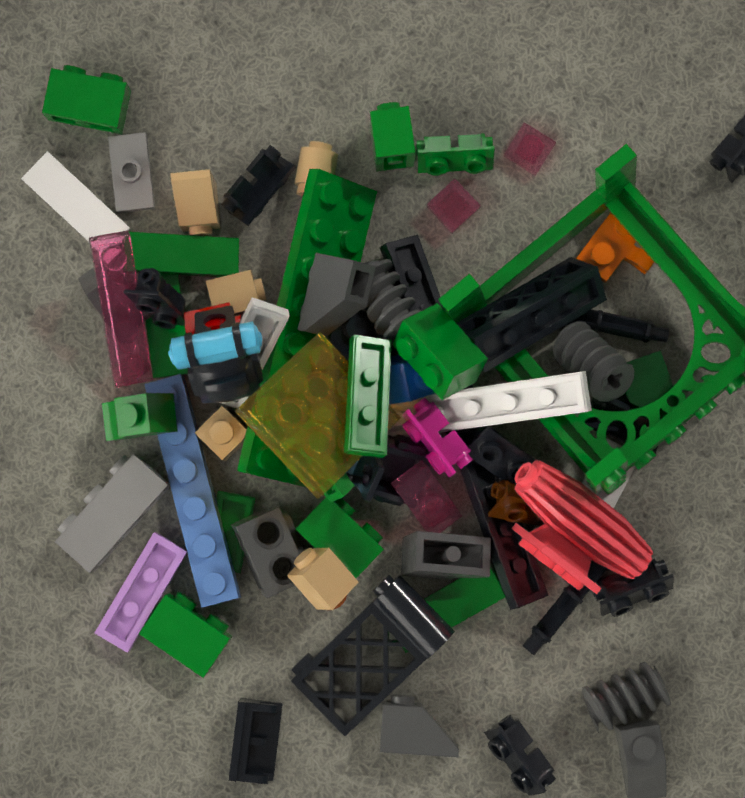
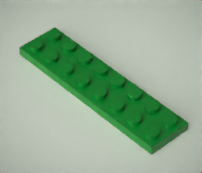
M309 169L276 305L288 309L290 317L262 370L263 382L260 383V392L255 393L237 468L238 472L306 488L309 479L277 446L309 414L320 407L324 411L326 410L332 382L310 373L315 359L320 352L324 336L298 330L300 311L304 304L309 283V272L316 253L361 262L377 191L321 169Z

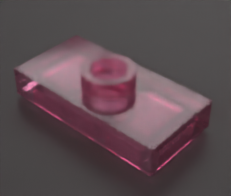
M423 460L419 461L391 483L426 532L441 533L462 517Z

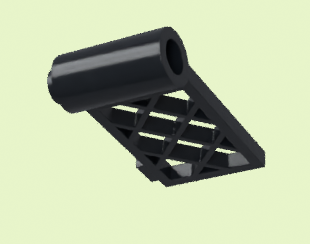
M388 575L373 590L377 597L314 658L310 653H307L291 669L296 674L291 682L344 736L354 729L427 658L442 647L455 632L401 575L395 579ZM371 614L383 625V639L362 638V623ZM356 629V638H347ZM389 632H390L397 640L389 639ZM340 644L356 645V665L335 664V649ZM362 645L383 646V666L362 665ZM389 646L405 647L413 655L414 659L406 667L389 666ZM329 655V664H320ZM313 670L329 671V691H314L304 679ZM335 671L356 672V692L335 691ZM362 672L383 673V689L379 693L362 692ZM389 673H395V674H397V675L389 682ZM322 698H329V705ZM335 698L356 699V714L347 723L335 712ZM362 699H368V700H370V701L362 708Z

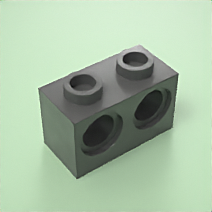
M272 505L231 524L261 595L270 598L295 586L287 575L295 567L294 560L304 551V548L302 546L296 547L290 533L295 532V527L286 510L281 512L279 507ZM270 521L275 528L274 536L268 542H260L257 537V529L263 522ZM280 557H286L290 563L288 573L283 577H275L272 571L274 562Z

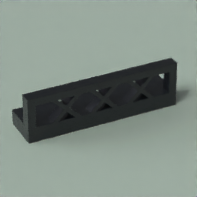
M569 257L457 322L456 324L488 358L482 371L487 372L606 301L607 298L598 266Z

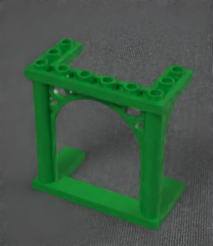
M627 143L595 169L596 190L482 285H479L469 273L438 299L444 311L455 323L461 321L504 296L607 209L677 287L691 313L694 328V344L687 368L674 387L658 400L633 410L618 412L591 408L592 411L582 412L578 417L575 414L539 418L540 422L583 471L587 485L597 496L602 491L610 495L626 481V472L633 466L638 471L657 456L653 449L664 440L668 445H671L687 431L683 425L692 417L696 416L701 420L718 406L714 399L726 390L731 395L745 384V307L728 292L635 187L637 155ZM698 306L701 307L704 313H699ZM710 321L713 330L718 327L723 334L711 333L705 335L702 327L705 322ZM710 343L722 344L729 349L730 358L722 363H712L703 358L701 350ZM526 349L495 366L507 382L548 377ZM699 368H704L710 372H718L715 375L708 374L702 376L701 380L703 382H696L693 378V373ZM682 391L693 393L686 398L685 394ZM670 396H675L678 399V404L674 407L667 404V399ZM660 409L667 414L661 420ZM640 417H646L650 423L649 427H646L644 424L640 430V437L636 439V430L633 423ZM590 418H597L601 422L597 429V438H594L590 433L594 428L585 424V421ZM613 421H621L627 429V440L621 448H612L606 440L607 428Z

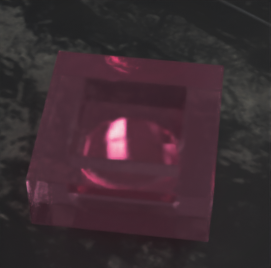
M524 122L504 153V157L536 176L556 142Z
M454 178L427 203L426 207L453 234L480 209L481 205Z

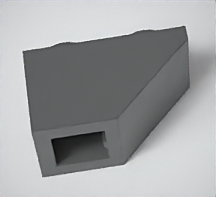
M316 253L309 272V283L304 304L300 311L298 330L327 337L367 306L376 267L350 259Z

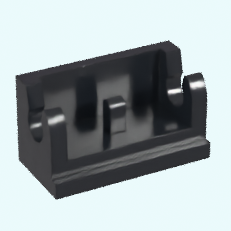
M240 698L237 707L228 781L268 784V781H273L283 703Z

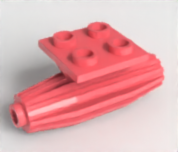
M536 460L532 464L527 462L518 469L514 478L516 493L544 523L530 532L515 523L511 529L523 537L518 543L521 547L579 591L584 585L596 594L601 590L600 586L587 577L591 560L627 579L639 577L644 570L646 571L649 563L652 561L653 551L624 516L589 488L542 461Z

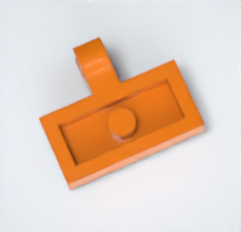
M611 212L576 258L598 266L601 280L604 283L607 282L623 259L644 275L654 263L643 249L634 245L636 243L634 238Z

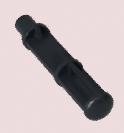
M591 309L566 324L569 325L581 321L588 324L597 333L603 332L632 338L645 343L650 340L666 343L669 336V328L657 326L651 320L645 321L603 312V310Z
M591 560L587 577L596 583L602 574L609 569ZM571 584L568 587H564V592L539 623L531 628L533 629L532 634L522 646L535 655L543 644L550 643L552 641L551 637L579 603L582 604V599L590 591L588 587L584 585L580 591Z

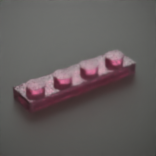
M127 230L89 237L114 386L117 388L153 381L143 312L138 310L136 304L123 293L124 289L135 290L137 285L130 234Z

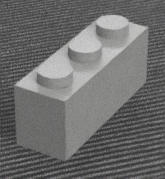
M133 454L130 458L125 455L121 457L109 471L113 477L104 487L100 484L95 486L83 500L87 506L78 516L74 513L69 515L57 529L61 535L56 539L55 543L89 573L95 572L170 488V483L139 455Z

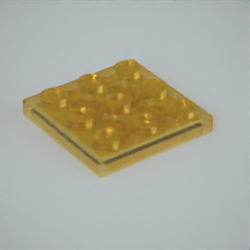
M321 332L311 339L235 410L237 415L317 499L323 496L362 457V455L344 453L349 362ZM390 405L388 430L401 419Z

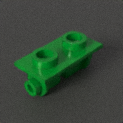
M485 133L458 135V147H451L450 136H424V140H416L418 173L439 176L446 172L466 171L471 174H477L485 170H493L495 152L493 138L485 137Z

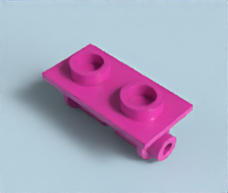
M425 397L413 406L417 411L415 415L409 409L404 412L402 416L406 422L402 426L415 443L421 440L430 453L426 455V458L439 475L445 472L450 478L456 473L452 465L456 463L462 469L473 460L468 454L471 450L455 430L451 431L444 438L441 437L438 432L447 426L449 422L435 405L434 401L430 403Z

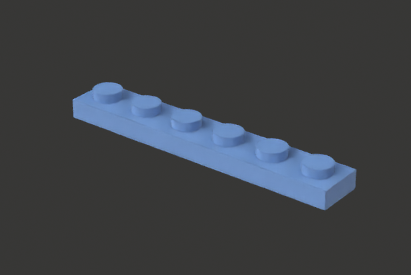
M182 374L144 384L146 393H174L178 432L158 434L157 436L201 608L241 598L201 439L195 434L198 427L185 377Z

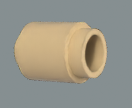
M310 141L309 147H301L294 183L298 186L297 195L303 197L309 169H321L335 175L338 154L331 151L332 145L324 142Z

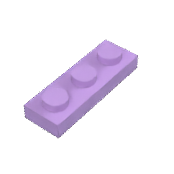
M154 532L97 627L95 634L125 652H130L139 637V632L152 615L185 559L187 550Z

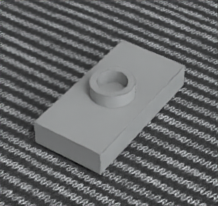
M146 132L109 136L108 143L116 212L126 213L155 209Z

